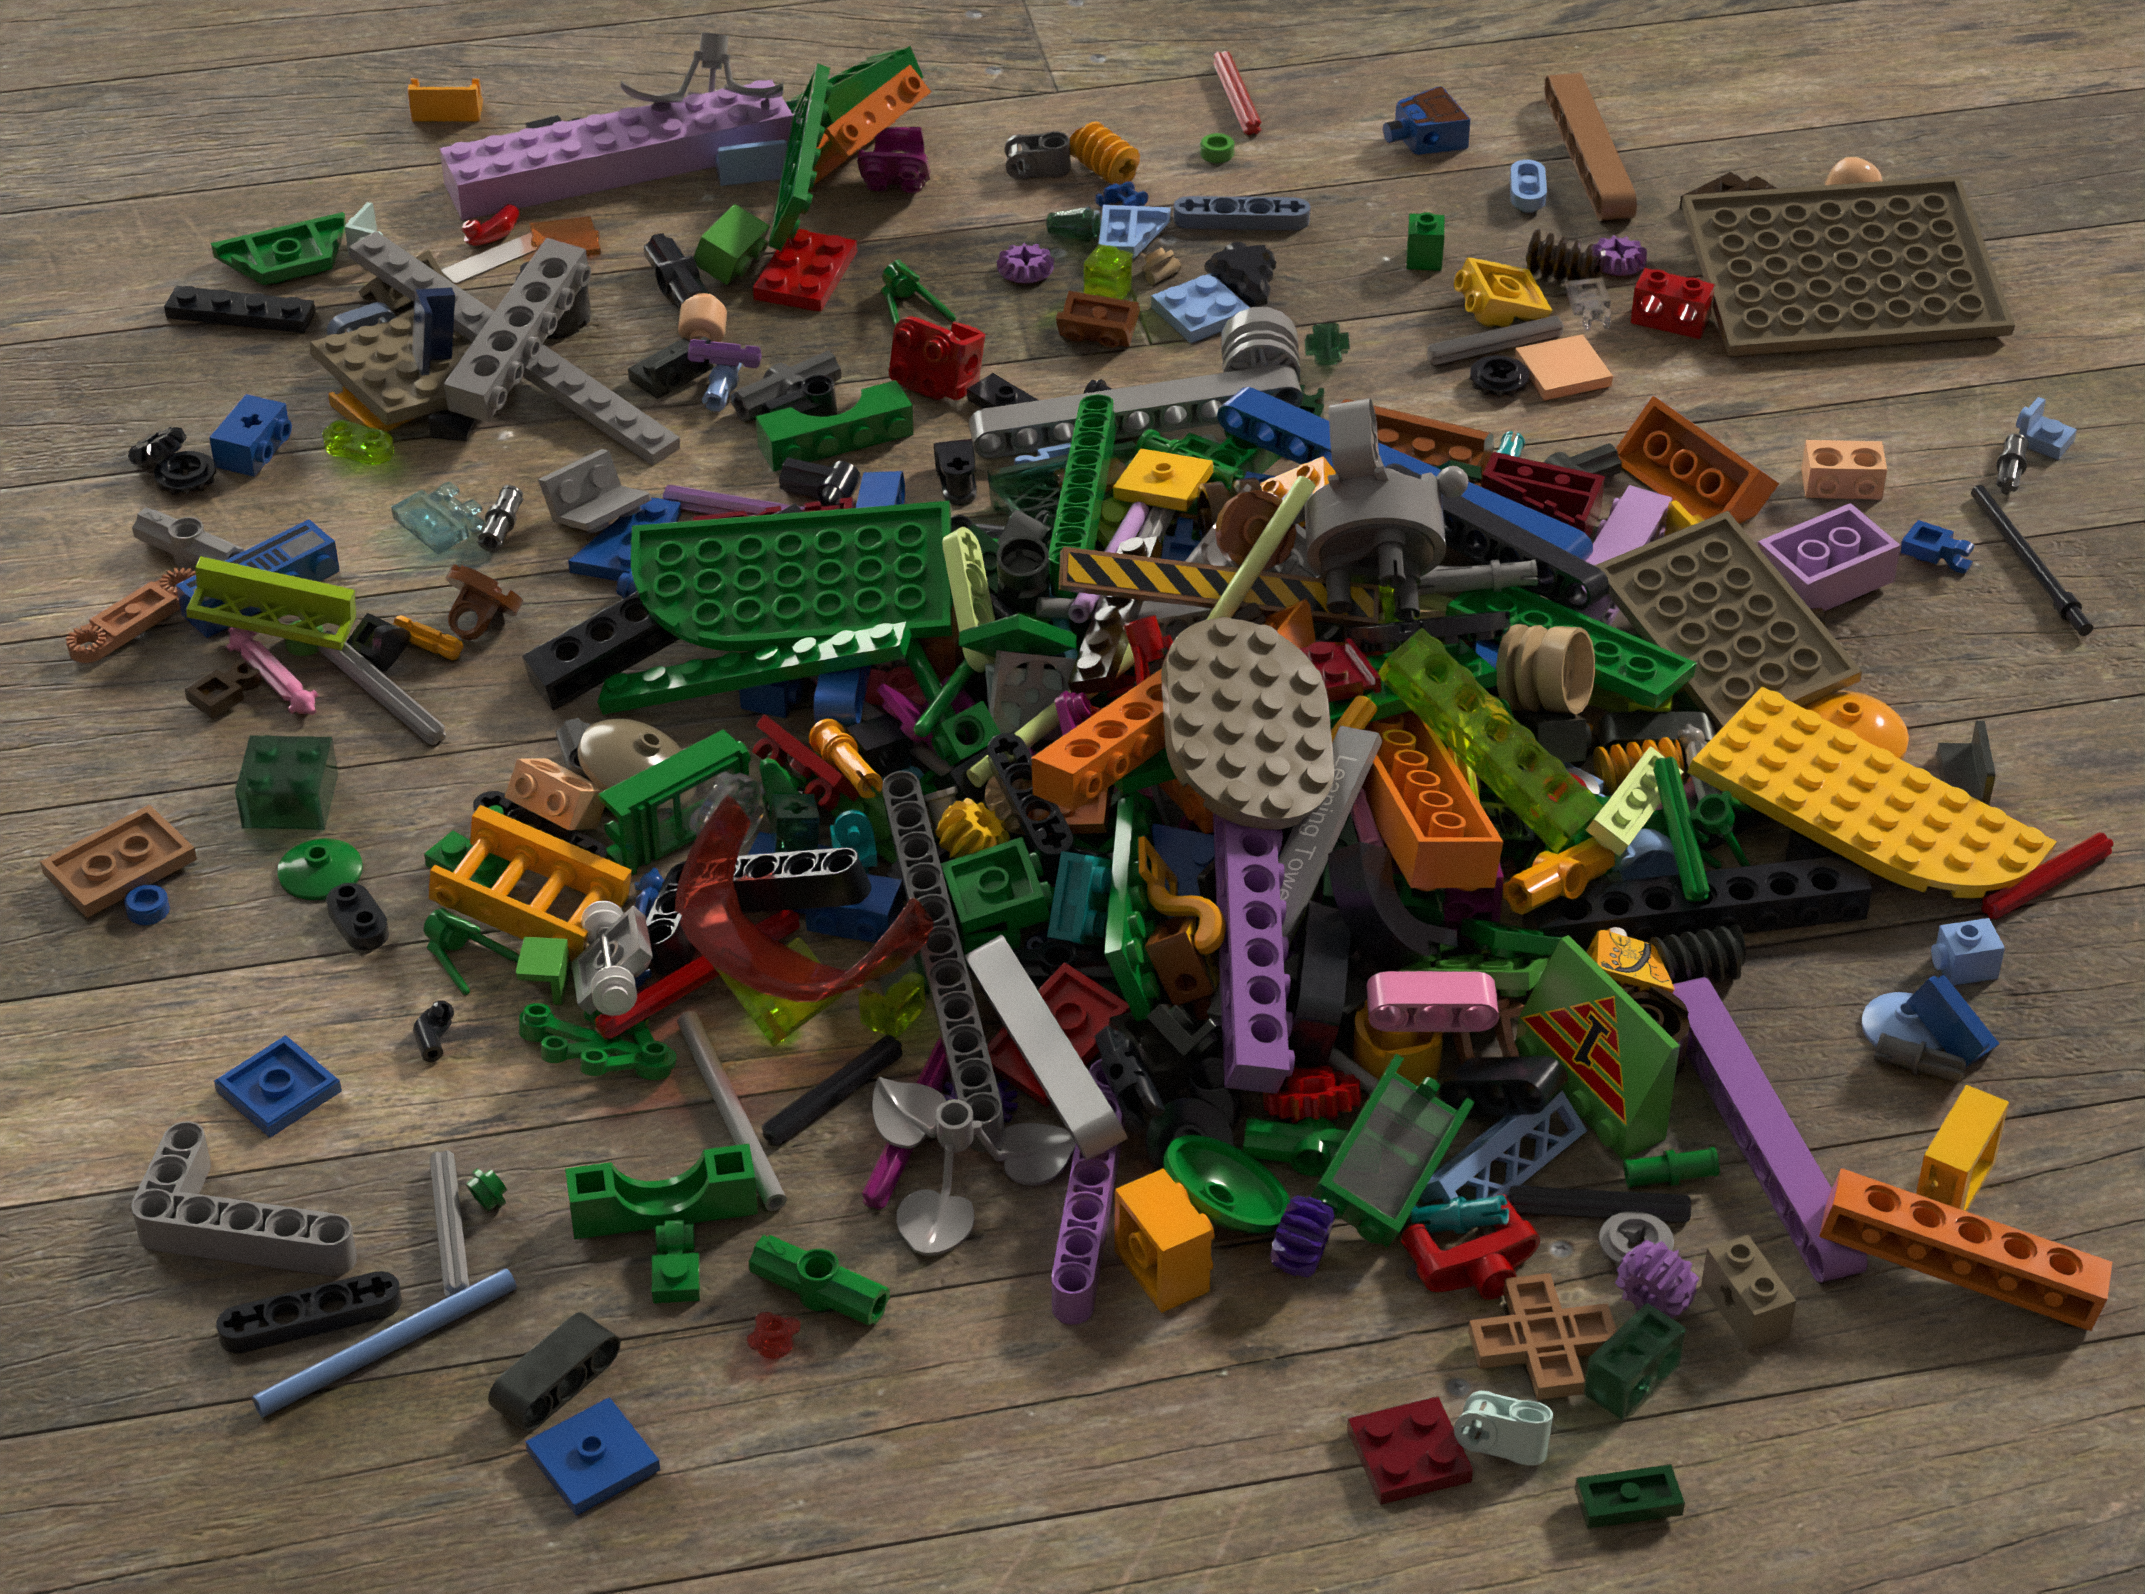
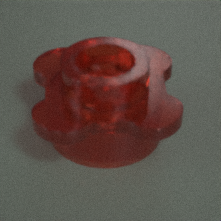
M771 1312L759 1313L755 1317L756 1327L754 1332L747 1336L748 1346L769 1359H778L786 1356L792 1351L794 1334L800 1331L799 1320L795 1317L784 1319L779 1315H773Z

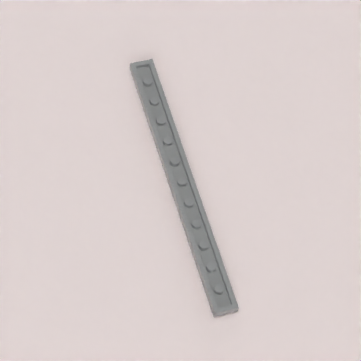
M377 231L349 246V257L413 302H415V289L452 287L455 293L454 330L472 342L494 313L492 309ZM541 345L537 358L532 359L525 368L524 378L652 466L680 449L679 436L545 345Z

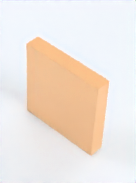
M1583 334L1515 349V359L1527 367L1529 380L1543 400L1612 386L1613 375Z

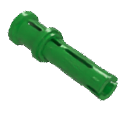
M1148 429L1144 431L1137 441L1135 455L1140 449L1212 460L1213 474L1207 483L1221 481L1229 492L1235 480L1244 479L1241 469L1193 452L1187 448L1183 441L1179 439H1165L1156 430Z

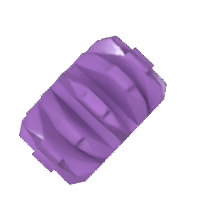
M1645 1240L1640 1245L1635 1246L1632 1251H1628L1620 1261L1621 1265L1617 1269L1619 1275L1615 1283L1624 1290L1622 1298L1631 1301L1635 1305V1311L1640 1309L1645 1311L1651 1320L1659 1316L1661 1319L1669 1322L1674 1316L1686 1310L1693 1302V1297L1697 1293L1696 1284L1699 1278L1690 1271L1693 1263L1685 1261L1679 1256V1249L1673 1252L1667 1248L1663 1241L1655 1245Z

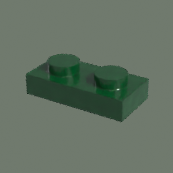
M1671 1464L1576 1478L1574 1490L1587 1529L1682 1516L1684 1512L1685 1502Z

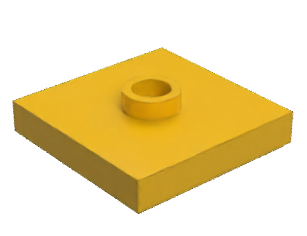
M1140 449L1113 486V499L1133 503L1143 502L1150 506L1186 512L1197 497L1199 486L1206 483L1213 474V461Z

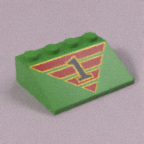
M1569 935L1561 938L1518 1018L1515 1045L1519 1056H1549L1563 1065L1568 1075V1084L1562 1091L1579 1118H1583L1597 1133L1600 1141L1605 1146L1611 1147L1622 1160H1625L1666 1139L1680 1045Z

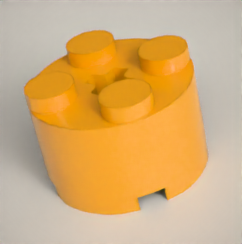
M1366 1000L1365 1006L1360 1012L1357 1011L1355 1016L1352 1061L1379 1080L1386 1067L1397 1054L1404 1058L1396 1071L1397 1074L1417 1086L1424 1077H1429L1436 1081L1441 1065L1444 1032L1379 1031L1369 1023Z

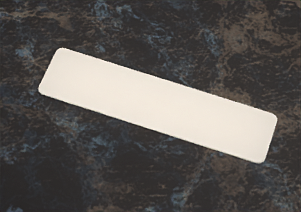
M531 232L444 268L442 272L451 281L458 283L539 249L544 239L537 233Z

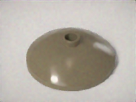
M610 719L594 723L583 733L577 749L578 759L583 771L602 792L683 750L673 739L660 730L645 723L629 719ZM695 787L680 794L681 807L690 800ZM673 798L657 806V813L674 811Z

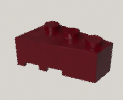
M1493 452L1483 472L1482 488L1579 529L1590 538L1601 513L1605 476Z

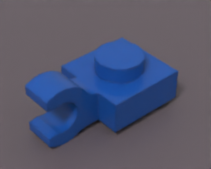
M1178 517L1174 536L1164 535L1160 559L1186 561L1201 542L1191 539L1193 519Z
M1917 520L1902 539L1900 553L1937 564L1942 558L1952 570L1958 573H1966L1972 566L1973 561L1962 556L1968 557L1974 549V544L1966 540L1953 539L1954 531Z

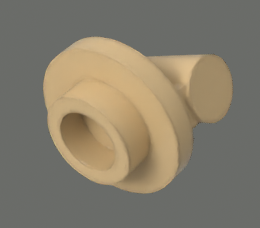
M1163 247L1144 257L1147 264L1141 268L1146 273V279L1150 284L1154 285L1181 270V263L1174 257L1175 254L1172 250L1165 253Z

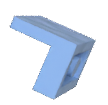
M786 140L719 147L718 155H715L720 185L781 179L787 148Z

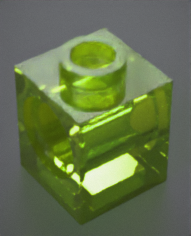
M1099 244L1084 262V293L1123 299L1132 288V253L1117 249L1114 246Z

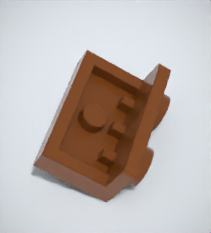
M1068 291L1063 312H1058L1056 316L1059 335L1071 341L1078 342L1084 339L1099 342L1107 347H1117L1118 345L1130 347L1140 306L1139 302Z

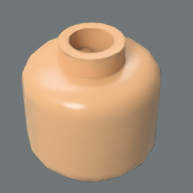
M699 293L686 299L680 309L678 333L681 339L686 338L691 341L707 337L711 341L721 342L724 339L727 310L724 304L715 296L706 293Z

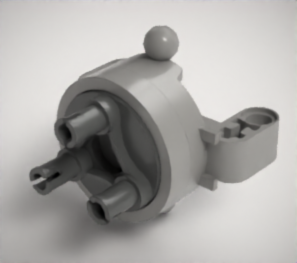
M1371 398L1329 405L1331 455L1336 474L1328 475L1329 484L1321 487L1314 494L1312 492L1292 524L1305 520L1307 560L1310 567L1326 581V608L1328 612L1343 614L1352 610L1350 582L1379 585V587L1390 586V588H1393L1394 617L1401 621L1414 620V617L1418 618L1420 616L1418 586L1421 583V577L1435 569L1441 563L1446 553L1442 494L1448 498L1461 496L1467 490L1468 476L1458 466L1443 468L1436 477L1432 473L1422 474L1421 479L1385 468L1379 455L1377 422Z

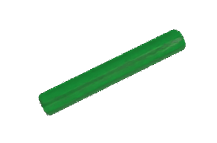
M1671 756L1667 758L1660 757L1655 761L1653 770L1684 895L1689 902L1704 901L1708 898L1710 889L1678 764Z

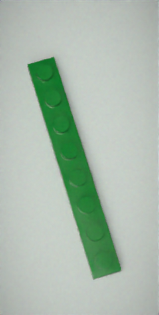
M907 622L896 624L882 623L870 629L854 632L845 630L836 635L816 640L811 637L804 638L794 645L780 648L776 645H767L757 651L729 652L721 657L706 660L692 659L684 664L674 666H655L647 671L631 674L618 673L605 679L597 703L602 714L605 715L905 659L911 632Z

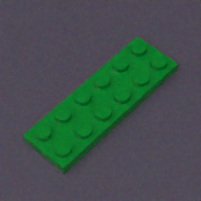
M817 63L792 116L768 244L769 247L782 251L788 238L792 240L795 238L800 225L798 217L800 213L807 214L813 195L808 192L811 191L817 172L813 170L821 153V149L816 147L820 145L825 131V127L820 125L823 124L829 108L826 102L833 84L828 82L830 68Z
M1517 586L1502 588L1501 592L1494 593L1492 589L1465 591L1446 606L1445 616L1509 611L1511 626L1515 624L1527 625L1528 627L1541 625L1547 631L1555 626L1583 628L1588 632L1593 644L1595 654L1594 683L1604 690L1614 691L1633 699L1641 706L1656 709L1695 675L1697 662ZM1503 636L1494 637L1493 640L1500 644Z
M1135 795L1118 799L1104 954L1137 1022L1148 1019L1146 1016L1154 1009V998L1159 997L1156 970L1146 951L1145 945L1158 922L1165 915L1160 914L1151 905L1147 896V883L1139 874L1138 838L1145 836L1155 849L1152 835L1153 823L1148 810H1141ZM1147 855V867L1152 874L1151 860Z

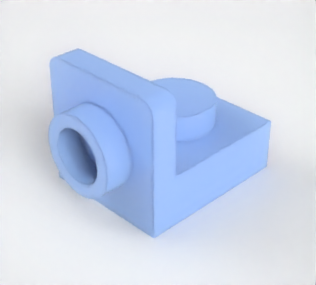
M2037 397L2029 408L2024 407L2021 410L2016 427L2020 429L2019 434L2027 438L2029 442L2028 449L2059 460L2075 441L2077 429L2064 425L2058 420L2044 417L2043 411L2046 400Z

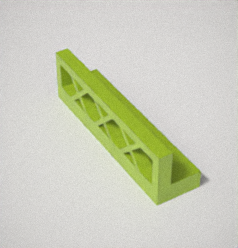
M200 556L195 567L197 587L186 608L187 617L336 650H342L356 618L354 589ZM205 596L222 600L224 605L216 608L201 606ZM252 606L260 608L263 613L250 617L242 615L239 610ZM286 615L298 616L301 621L292 625L280 623L278 619ZM326 623L339 625L336 635L319 632L316 627Z

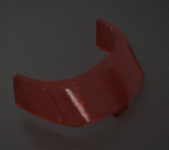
M729 795L724 796L697 837L688 854L678 882L675 911L682 915L680 925L687 939L713 966L735 980L760 993L794 1002L820 1001L864 986L866 982L891 973L912 957L929 940L928 934L934 927V922L921 902L911 898L898 918L870 952L851 969L846 970L817 963L762 932L741 912L733 883L735 864L742 842L750 827V819L737 801Z

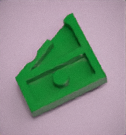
M1472 918L1462 919L1460 935L1475 940V948L1490 950V954L1506 958H1516L1517 951L1553 955L1561 940V937L1543 936V932L1503 922Z

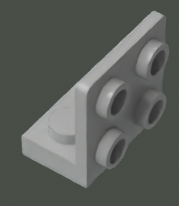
M605 449L596 451L538 479L552 521L568 525L570 528L583 529L588 533L598 532L609 526L608 521L618 516L627 517L638 513L641 510V505L651 501L649 492L621 486L609 450Z

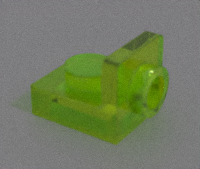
M909 970L897 984L894 983L888 988L885 996L864 988L858 994L860 1022L873 1031L892 1035L897 1039L926 1008L924 976Z

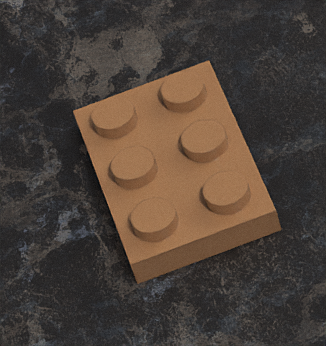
M149 804L41 860L40 864L42 873L88 918L124 899L134 888L142 885H151L196 861L197 857L195 848Z

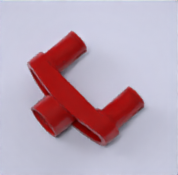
M1503 1194L1507 1204L1501 1205V1209L1509 1208V1221L1504 1225H1493L1496 1232L1468 1241L1446 1251H1441L1423 1224H1416L1403 1232L1401 1243L1416 1263L1417 1275L1429 1291L1446 1292L1474 1286L1481 1297L1491 1300L1504 1295L1505 1278L1517 1277L1514 1268L1528 1260L1536 1252L1540 1244V1236L1530 1222L1522 1220L1507 1196Z

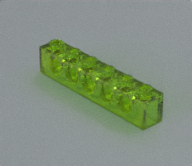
M1423 628L1418 630L1388 656L1378 672L1381 680L1556 854L1582 832L1603 808L1596 800L1592 791L1582 786L1565 769L1564 764L1557 757L1551 756L1536 741L1533 733L1528 728L1521 726L1505 710L1504 705L1499 699L1491 696L1475 680L1474 675L1467 668L1461 666L1445 650L1443 644L1437 638L1431 637ZM1427 675H1430L1433 678H1435L1437 682L1429 679ZM1456 704L1464 707L1467 712L1461 710ZM1487 734L1493 736L1497 740V742L1491 740L1487 736ZM1517 764L1523 766L1527 772L1521 770ZM1547 794L1552 795L1558 802L1551 800Z

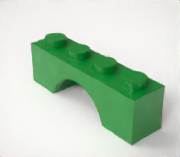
M894 380L861 389V397L858 403L842 414L816 417L800 413L790 407L756 416L758 448L772 471L775 472L782 470V465L787 457L805 462H813L914 435L913 405L898 382Z
M749 1143L704 1149L698 1161L690 1169L678 1176L660 1181H642L630 1178L621 1173L612 1162L565 1168L574 1240L654 1229L656 1226L665 1225V1221L684 1220L685 1224L758 1214L755 1173Z

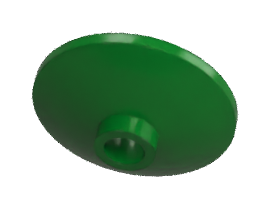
M328 838L314 839L290 849L280 860L277 875L280 885L290 895L304 900H326L328 893L334 887L343 883H357L362 875L363 863L359 852L352 845L344 841Z

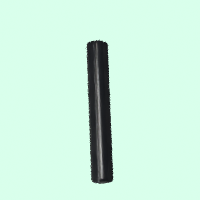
M892 1035L884 1036L765 1121L761 1126L764 1139L768 1140L773 1146L781 1144L899 1059L903 1054L901 1042Z
M1519 1185L1511 1186L1508 1193V1199L1517 1213L1610 1218L1622 1212L1638 1211L1651 1214L1663 1222L1686 1223L1690 1220L1692 1209L1691 1199L1687 1195Z

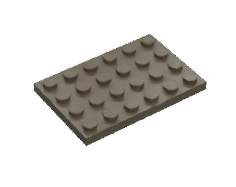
M1728 511L1594 565L1601 569L1608 577L1610 584L1608 596L1644 640L1697 662L1694 677L1684 684L1682 688L1701 712L1711 715L1717 732L1727 724L1761 687L1778 692L1785 699L1802 707L1860 682L1862 670Z

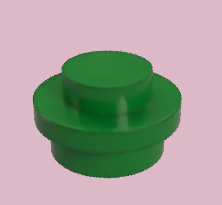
M476 1168L471 1173L473 1178L465 1183L470 1193L488 1212L495 1206L503 1207L506 1204L503 1194L507 1191L504 1183L491 1169L484 1174L480 1169Z

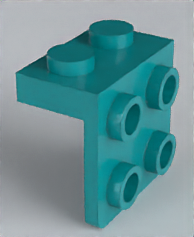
M1061 851L1047 937L1072 941V943L1101 946L1102 938H1106L1112 859Z

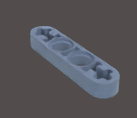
M1186 196L1174 202L1173 220L1177 226L1187 229L1300 230L1309 225L1310 204L1304 199L1295 197Z

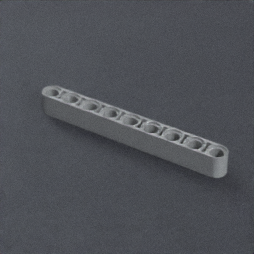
M1278 364L985 408L972 414L969 419V429L975 452L983 458H996L1036 452L1041 448L1070 443L1074 432L1079 402L1084 397L1090 395H1106L1113 399L1115 439L1141 436L1148 429L1162 433L1220 424L1217 418L1218 409L1243 387L1257 389L1298 408L1303 403V394L1295 370L1286 364Z

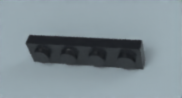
M175 286L164 306L165 315L168 319L297 333L306 332L316 313L314 300L268 296L261 293L231 292L225 289H203L193 286Z

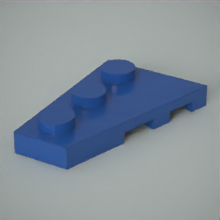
M651 498V501L640 506L641 510L638 513L627 517H619L568 560L569 573L618 581L624 572L629 574L631 572L632 526L678 522L681 516L680 502Z

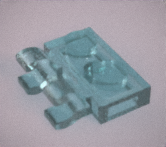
M452 482L443 483L430 494L421 489L391 507L393 519L438 555L468 538L469 532H477L485 526V521L476 515V513L483 510L482 506L473 499L462 504L455 497H452L460 492V489Z

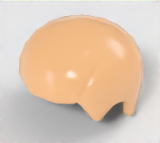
M1846 157L1831 169L1825 185L1883 181L1879 170L1870 162L1858 157Z

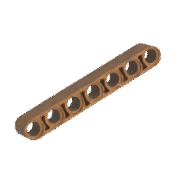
M1581 72L1546 75L1544 92L1547 105L1598 221L1635 218L1637 212L1635 190Z

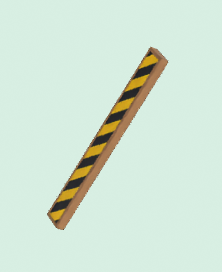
M1063 547L1060 551L1059 590L1213 609L1239 568ZM1261 571L1236 612L1250 603L1256 602L1264 615H1271L1307 599L1311 606L1313 621L1353 626L1378 624L1379 585L1350 582L1353 608L1347 613L1334 614L1327 611L1326 581L1322 578Z

